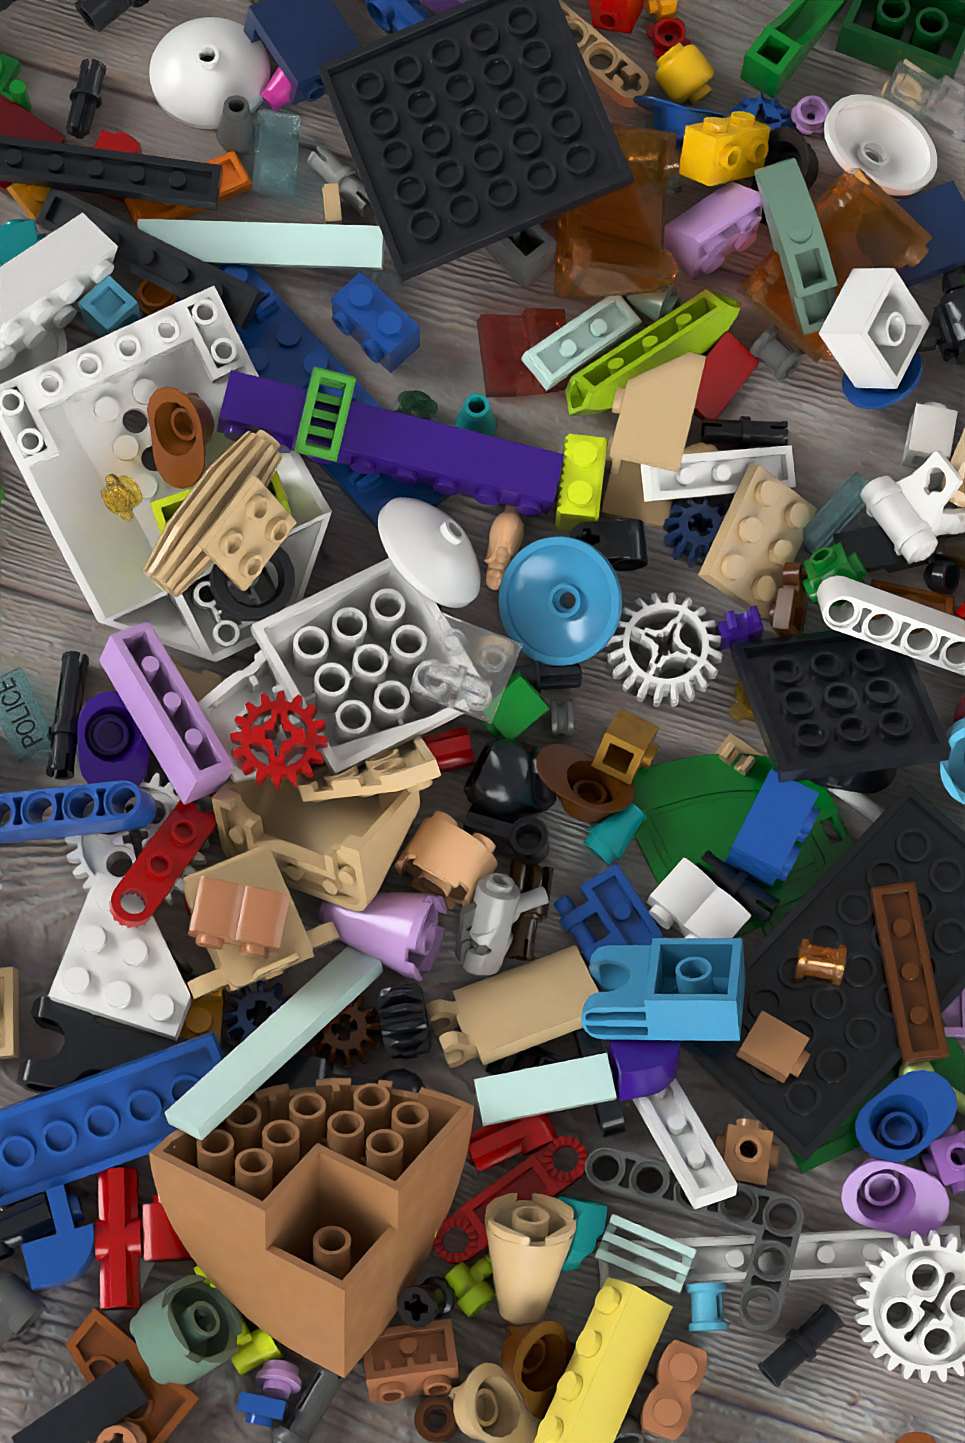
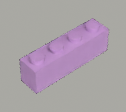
M149 621L111 634L99 661L182 803L185 805L218 791L225 784L235 765Z

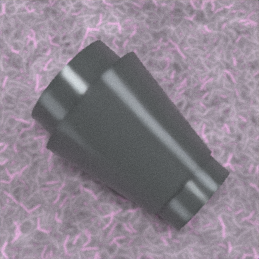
M234 95L227 98L224 102L223 111L216 130V138L227 152L232 150L236 154H241L249 150L254 144L257 132L248 101L242 96Z

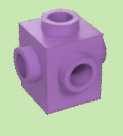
M956 1125L948 1127L942 1135L922 1150L924 1155L919 1156L921 1170L936 1177L945 1188L949 1187L952 1195L965 1191V1131L958 1133ZM950 1155L955 1157L957 1165L952 1162Z

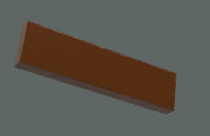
M912 881L872 887L870 889V897L903 1065L947 1059L950 1055L916 883Z

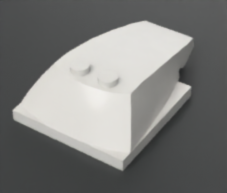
M388 558L252 624L251 632L261 648L254 655L255 661L243 671H237L226 678L202 698L198 705L235 765L230 773V777L236 783L256 779L257 772L254 771L245 776L242 773L241 767L246 759L242 761H235L232 751L241 747V745L233 744L230 739V733L241 732V729L236 726L234 719L236 716L245 718L249 716L245 707L247 702L254 704L256 707L262 705L261 694L266 693L270 702L277 701L279 691H284L287 702H292L299 694L303 699V709L313 704L316 706L317 714L313 721L324 719L326 729L317 735L328 738V747L317 749V751L324 756V761L332 775L346 772L354 765L359 767L365 764V760L374 758L389 749H395L411 741L413 738L421 736L488 702L490 694L436 602L416 590L397 570L391 559ZM271 715L263 718L256 726H262L271 718ZM292 715L289 716L290 722L296 728H304V731H308L298 718ZM282 724L280 725V731L277 733L276 740L272 741L277 757L279 756V748L282 747L283 740H286ZM250 749L261 763L269 766V758L263 752H255V749ZM297 754L288 762L287 766L297 762L304 754Z

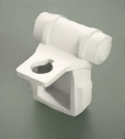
M935 451L912 475L904 477L897 482L890 476L878 477L870 481L860 493V498L866 505L867 514L876 519L893 542L897 555H903L908 564L928 558L938 544L936 539L938 535L948 533L953 535L965 532V507L957 506L949 501L962 485L963 479L942 451ZM944 475H945V476H946V486H945V488L943 489V488H942V485H941V482H942V479H943V477H944Z

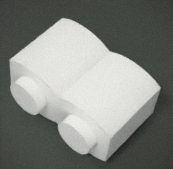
M683 858L653 891L646 902L651 907L649 914L659 925L665 929H669L672 926L680 931L685 938H733L751 917L750 913L739 902L719 888L702 870L686 858Z

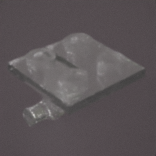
M441 612L409 692L492 724L523 644Z

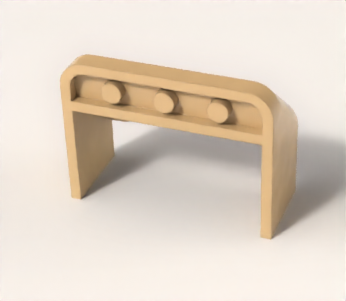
M688 352L629 379L626 388L617 387L612 413L619 414L615 434L614 436L610 435L605 460L611 461L612 465L600 515L617 519H639L644 522V525L663 529L664 520L669 518L673 499L644 502L641 464L679 473L706 356Z

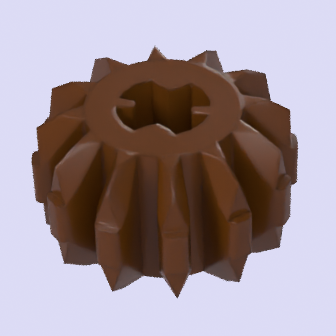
M358 995L354 999L352 1006L347 1005L312 1038L313 1040H320L312 1048L315 1056L330 1050L326 1060L335 1064L338 1057L342 1056L345 1070L352 1068L350 1056L356 1055L362 1064L368 1063L369 1058L363 1048L366 1047L373 1051H378L380 1048V1042L370 1037L371 1035L382 1033L380 1023H369L378 1015L376 1007H369L361 1012L365 1000L363 996ZM342 1022H350L351 1029L355 1026L358 1028L357 1031L350 1032V1040H341L339 1033L335 1036L333 1035V1031L340 1030Z

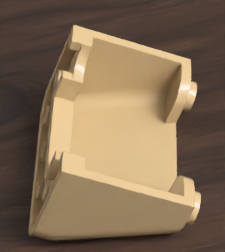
M230 778L211 798L221 847L228 859L267 844L271 849L286 886L357 912L363 911L377 895L420 808L419 791L407 792L406 789L396 792L378 793V796L373 795L365 798L351 796L333 798L319 803H313L312 801L303 802L298 787H293L289 779H283L280 790H275L273 781L270 778H267L262 786L257 785L255 779L234 783Z

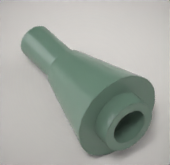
M612 276L607 278L604 286L605 292L611 294L617 290L629 304L655 322L678 308L681 303V298L677 296V288L675 286L643 283L631 284Z

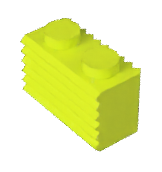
M569 434L565 437L555 527L558 530L571 532L573 527L579 523L598 522L608 439L578 434Z

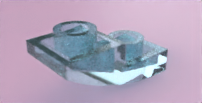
M258 110L253 151L256 152L252 192L294 197L298 165L300 116Z

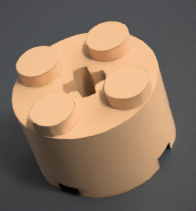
M435 811L431 818L422 820L395 862V869L400 876L406 870L414 878L410 886L418 893L441 895L445 898L448 909L452 910L456 903L463 905V909L472 904L477 882L481 878L493 874L497 868V860L492 854L496 845L482 834L473 833V835H470L457 827V822L451 816L441 811Z

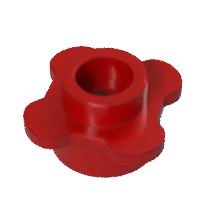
M663 18L657 23L649 25L646 31V36L653 42V55L657 59L679 42L683 46L691 44V41L685 37V24L679 18ZM671 37L673 40L666 41L665 38Z

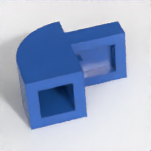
M64 1184L46 1189L57 1234L21 1244L32 1290L38 1293L77 1280L87 1272L96 1258L94 1242L95 1225L89 1224L79 1227L78 1221L85 1219L78 1193L71 1195L70 1189Z

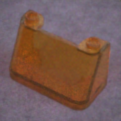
M611 123L635 183L557 216L554 293L556 297L580 299L665 292L669 285L675 284L678 275V261L673 259L670 250H664L665 186L670 176L678 173L681 160L680 150H675L676 133Z
M849 168L813 204L826 241L838 285L834 287L836 297L840 294L853 268H895L896 270L897 268L904 267L906 264L913 268L929 251L925 245L933 237L861 168ZM773 248L740 284L736 293L772 326H775L782 335L800 349L810 360L815 363L821 358L827 361L833 354L819 335L820 330L805 336L799 333L780 256Z

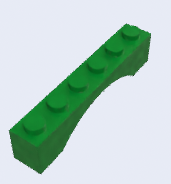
M794 0L781 15L765 27L746 52L740 78L774 99L849 0Z

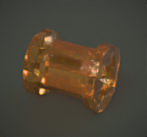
M802 938L797 955L795 978L802 979L804 975L829 979L833 985L840 986L845 967L847 947L839 945L835 949L810 944L809 939Z

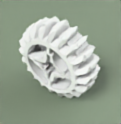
M655 592L651 595L649 606L644 600L638 598L634 603L635 611L630 608H623L621 611L623 621H619L614 633L616 635H613L607 644V647L614 650L608 653L607 663L618 665L612 672L613 678L622 679L627 677L622 690L627 693L635 687L638 688L636 700L639 702H643L647 694L653 695V706L655 707L660 706L662 697H668L669 704L672 707L677 706L679 694L688 702L693 701L695 697L694 688L700 692H705L708 689L709 684L706 678H716L718 669L714 664L721 663L723 656L721 652L715 650L721 644V636L712 634L717 626L715 620L702 622L706 615V609L701 607L692 612L690 610L692 604L690 597L683 601L682 606L675 604L676 595L673 592L669 593L666 603H661L660 596ZM669 622L662 630H652L647 627L644 630L641 629L650 623ZM683 628L695 640L699 657L690 653L691 648L684 645L680 640V633ZM673 636L670 652L668 650L667 656L662 655L659 663L656 664L659 654L658 648L661 649V645L667 644L669 638ZM629 642L638 646V651L648 658L649 665L646 672L634 661L630 652ZM668 669H675L681 672L685 669L689 671L676 678H659Z

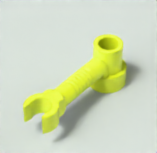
M198 1265L193 1268L196 1275L207 1278ZM208 1278L203 1281L214 1289L216 1288ZM241 1318L242 1333L237 1336L236 1346L239 1347L236 1354L231 1358L241 1375L248 1373L268 1360H279L285 1356L279 1341L261 1328L250 1332L243 1318Z

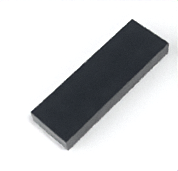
M126 1359L11 1438L14 1443H88L101 1434L104 1429L113 1426L153 1398L129 1359Z

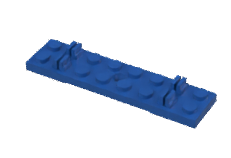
M233 264L222 265L218 268L265 292L247 330L234 325L259 377L308 389L314 367L352 376L251 266ZM179 298L177 301H175V303H177V302H179V301H181V300H184V299H183V298ZM356 381L351 400L381 408ZM320 384L318 388L320 393L340 398L343 390ZM317 462L377 530L379 513L392 499L399 497L414 498L437 507L451 496L438 493L433 489V486L418 482L414 485L398 483L391 478V475L379 472L361 474L353 471L350 465L339 462L322 464Z

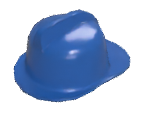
M635 96L633 98L637 105L654 113L655 133L660 145L668 152L679 156L682 154L687 125L704 122L706 117H728L719 112L688 108L654 97Z
M927 1070L908 1072L893 1081L859 1111L855 1123L856 1137L863 1150L875 1159L903 1162L913 1158L942 1135L953 1122L957 1110L956 1093L949 1081L938 1073Z

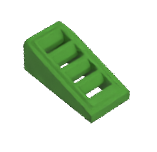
M319 367L313 368L294 452L337 462L357 377ZM319 384L343 390L341 398L318 392ZM315 401L339 406L338 414L315 409ZM311 417L334 422V431L310 425ZM307 434L332 439L330 448L306 442Z

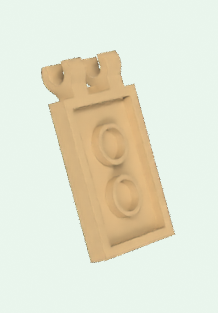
M576 945L454 990L452 991L455 1000L453 1002L438 999L429 1002L425 1007L431 1019L430 1024L435 1035L440 1036L439 1041L444 1050L443 1054L449 1068L458 1067L478 1056L484 1066L583 1028L581 1014L584 1003L590 995L599 993ZM460 1026L462 1032L452 1030Z

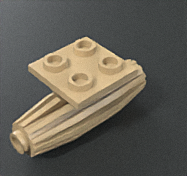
M259 430L256 434L247 431L206 470L166 523L142 570L146 577L169 594L179 597L215 563L239 589L244 592L248 589L297 523L267 489L282 459V456L277 451L280 444L276 439L263 430Z

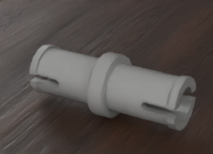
M326 145L316 147L321 156L319 157L312 151L307 159V164L314 168L328 183H338L339 196H342L358 212L360 217L365 218L371 215L366 207L368 205L372 209L363 183L358 179V172L352 166H345Z

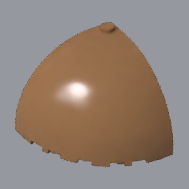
M351 1078L316 1079L315 1087L290 1090L288 1084L272 1086L255 1091L253 1093L254 1099L239 1105L202 1141L180 1129L172 1132L149 1152L151 1171L162 1206L173 1229L195 1263L212 1284L241 1313L271 1337L303 1357L345 1378L396 1314L399 1296L403 1290L415 1283L433 1249L436 1231L439 1234V1229L443 1226V1220L446 1219L465 1163L473 1123L474 1105L424 1087H421L419 1093L392 1088L393 1081L379 1080L378 1084L351 1085Z

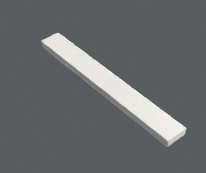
M959 1225L941 1226L935 1230L939 1235L940 1244H943L945 1238L952 1234L957 1238L956 1250L961 1247ZM879 1229L801 1233L789 1280L872 1277L873 1273L865 1263L870 1261L880 1265L883 1260L879 1255L878 1248L882 1247L891 1254L896 1251L893 1241L894 1237L897 1236L906 1246L910 1245V1237L898 1236ZM740 1235L673 1239L697 1250L683 1285L698 1283H744L756 1236ZM928 1235L922 1236V1241L927 1242ZM646 1240L631 1241L681 1263L683 1260V1256ZM612 1244L608 1247L607 1252L675 1280L677 1275L675 1271ZM775 1252L764 1253L758 1260L759 1268L768 1275L779 1274L785 1266L783 1258ZM598 1260L600 1289H602L607 1277L635 1285L638 1288L661 1287ZM930 1264L919 1265L912 1275L933 1274V1267Z

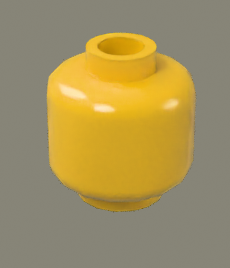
M679 42L655 62L658 67L655 73V80L673 103L682 104L689 100L695 105L712 91L708 83L713 79L715 70L697 46L693 44L683 46Z

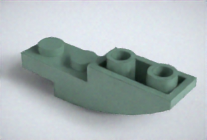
M790 158L754 170L773 248L780 256L800 334L805 336L821 330L837 299L834 287L838 285L811 196L796 159Z

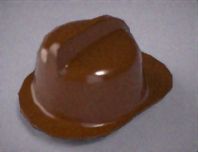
M551 744L542 748L536 757L538 774L547 787L556 793L564 811L572 818L581 822L596 823L611 813L620 812L630 806L635 797L634 784L631 783L629 785L592 767L591 765L595 757L564 744Z
M547 1320L541 1321L538 1324L528 1323L520 1326L508 1325L505 1328L507 1339L502 1347L500 1357L501 1367L507 1377L516 1385L526 1408L534 1417L543 1420L557 1391L558 1381L565 1373L574 1351L566 1331L556 1321Z

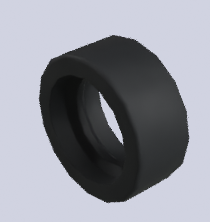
M279 546L269 559L277 571L278 586L274 595L268 601L259 605H247L238 601L229 590L227 575L214 563L210 572V587L217 605L229 616L241 621H260L279 612L290 600L295 587V569L289 555Z

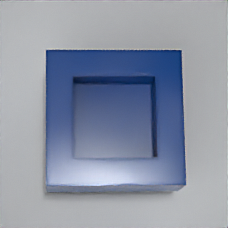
M241 1391L236 1410L247 1413L245 1422L272 1428L274 1419L285 1421L288 1402Z

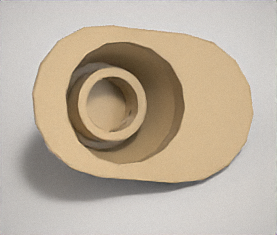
M483 1363L476 1366L468 1375L466 1381L450 1391L449 1397L453 1400L455 1421L460 1430L470 1438L482 1440L485 1443L534 1442L542 1420L530 1413L516 1385L497 1364Z

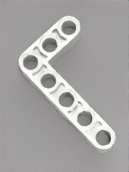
M843 576L829 577L819 585L817 590L819 606L823 620L830 628L965 676V620ZM837 600H847L841 606H831ZM877 614H886L879 620H870ZM916 628H924V630L919 633L910 634V632ZM954 642H962V644L957 647H949Z

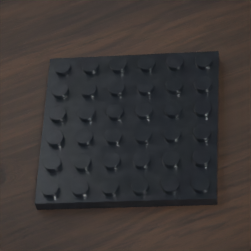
M469 0L317 66L402 282L635 183L558 0Z

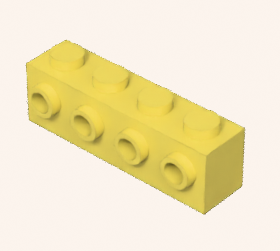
M607 1277L602 1289L595 1298V1305L584 1330L576 1341V1348L565 1373L558 1381L557 1391L545 1418L539 1424L537 1436L533 1443H614L673 1306L635 1285Z

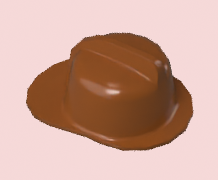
M166 386L157 389L152 394L147 407L153 456L156 468L163 480L172 487L185 489L194 486L202 476L205 468V445L212 438L214 418L210 408L200 399L197 393L185 394L177 388Z

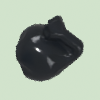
M512 739L487 742L480 752L463 789L468 801L471 804L477 805L479 810L495 815L525 816L549 810L555 804L557 797L556 793L550 790L541 780L536 769V757L542 748L535 747L529 752L524 744Z

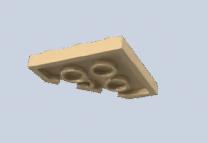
M418 736L395 749H389L374 758L365 760V764L359 767L354 765L351 769L341 774L332 775L327 764L312 769L314 776L311 779L301 773L297 775V787L303 802L312 801L313 803H319L333 798L351 796L365 798L378 793L396 792L406 789L407 792H416L433 784L432 779L440 777L441 773L435 757L421 736Z

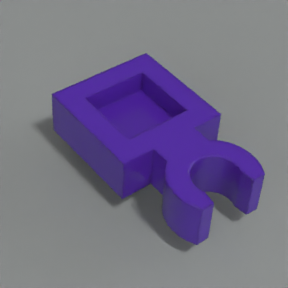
M750 606L747 612L741 614H734V610L728 611L725 614L726 621L718 622L714 634L721 636V644L718 647V651L730 649L731 651L733 643L760 640L764 627L757 606Z

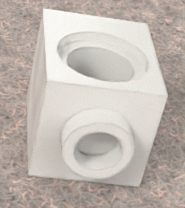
M936 402L916 403L909 419L902 465L919 468L935 451H942L949 460L958 411L947 409L945 405Z

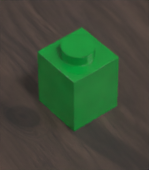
M518 670L490 694L488 702L480 705L481 711L484 713L480 721L495 738L502 734L506 739L513 740L549 709L547 701Z

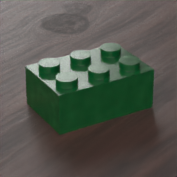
M853 0L842 24L835 51L894 74L911 77L920 84L948 94L965 54V0Z

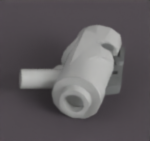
M500 873L490 874L488 877L481 878L477 882L472 904L460 911L459 930L456 938L455 955L467 972L476 975H492L501 969L503 959L512 943L513 934L511 929L513 923L518 920L521 912L549 903L545 888L542 886L521 894L520 888L514 884L513 879Z

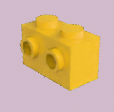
M743 111L732 112L731 116L725 118L706 117L704 122L687 125L678 174L706 186H714L755 176L754 170L764 167L765 158L768 153L771 127L756 121L755 115Z

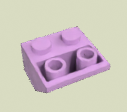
M730 181L665 225L662 244L691 279H694L703 272L705 274L712 273L721 266L725 260L724 257L734 250L742 252L753 244L757 238L759 222L762 219L763 205L759 192Z

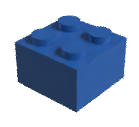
M771 769L731 847L725 863L738 872L744 870L750 874V880L770 890L776 878L785 882L802 849L794 845L795 841L797 840L804 844L820 813V809L813 806L819 793L794 780L779 783L777 772Z

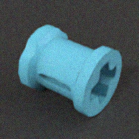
M726 1283L685 1285V1292L690 1294L692 1322L688 1325L689 1332L728 1330V1322L724 1321L722 1292L726 1290Z

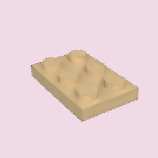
M759 464L748 465L698 576L748 611L750 606L756 605L761 618H769L770 607L773 602H776L778 588L783 587L785 562H794L817 508Z

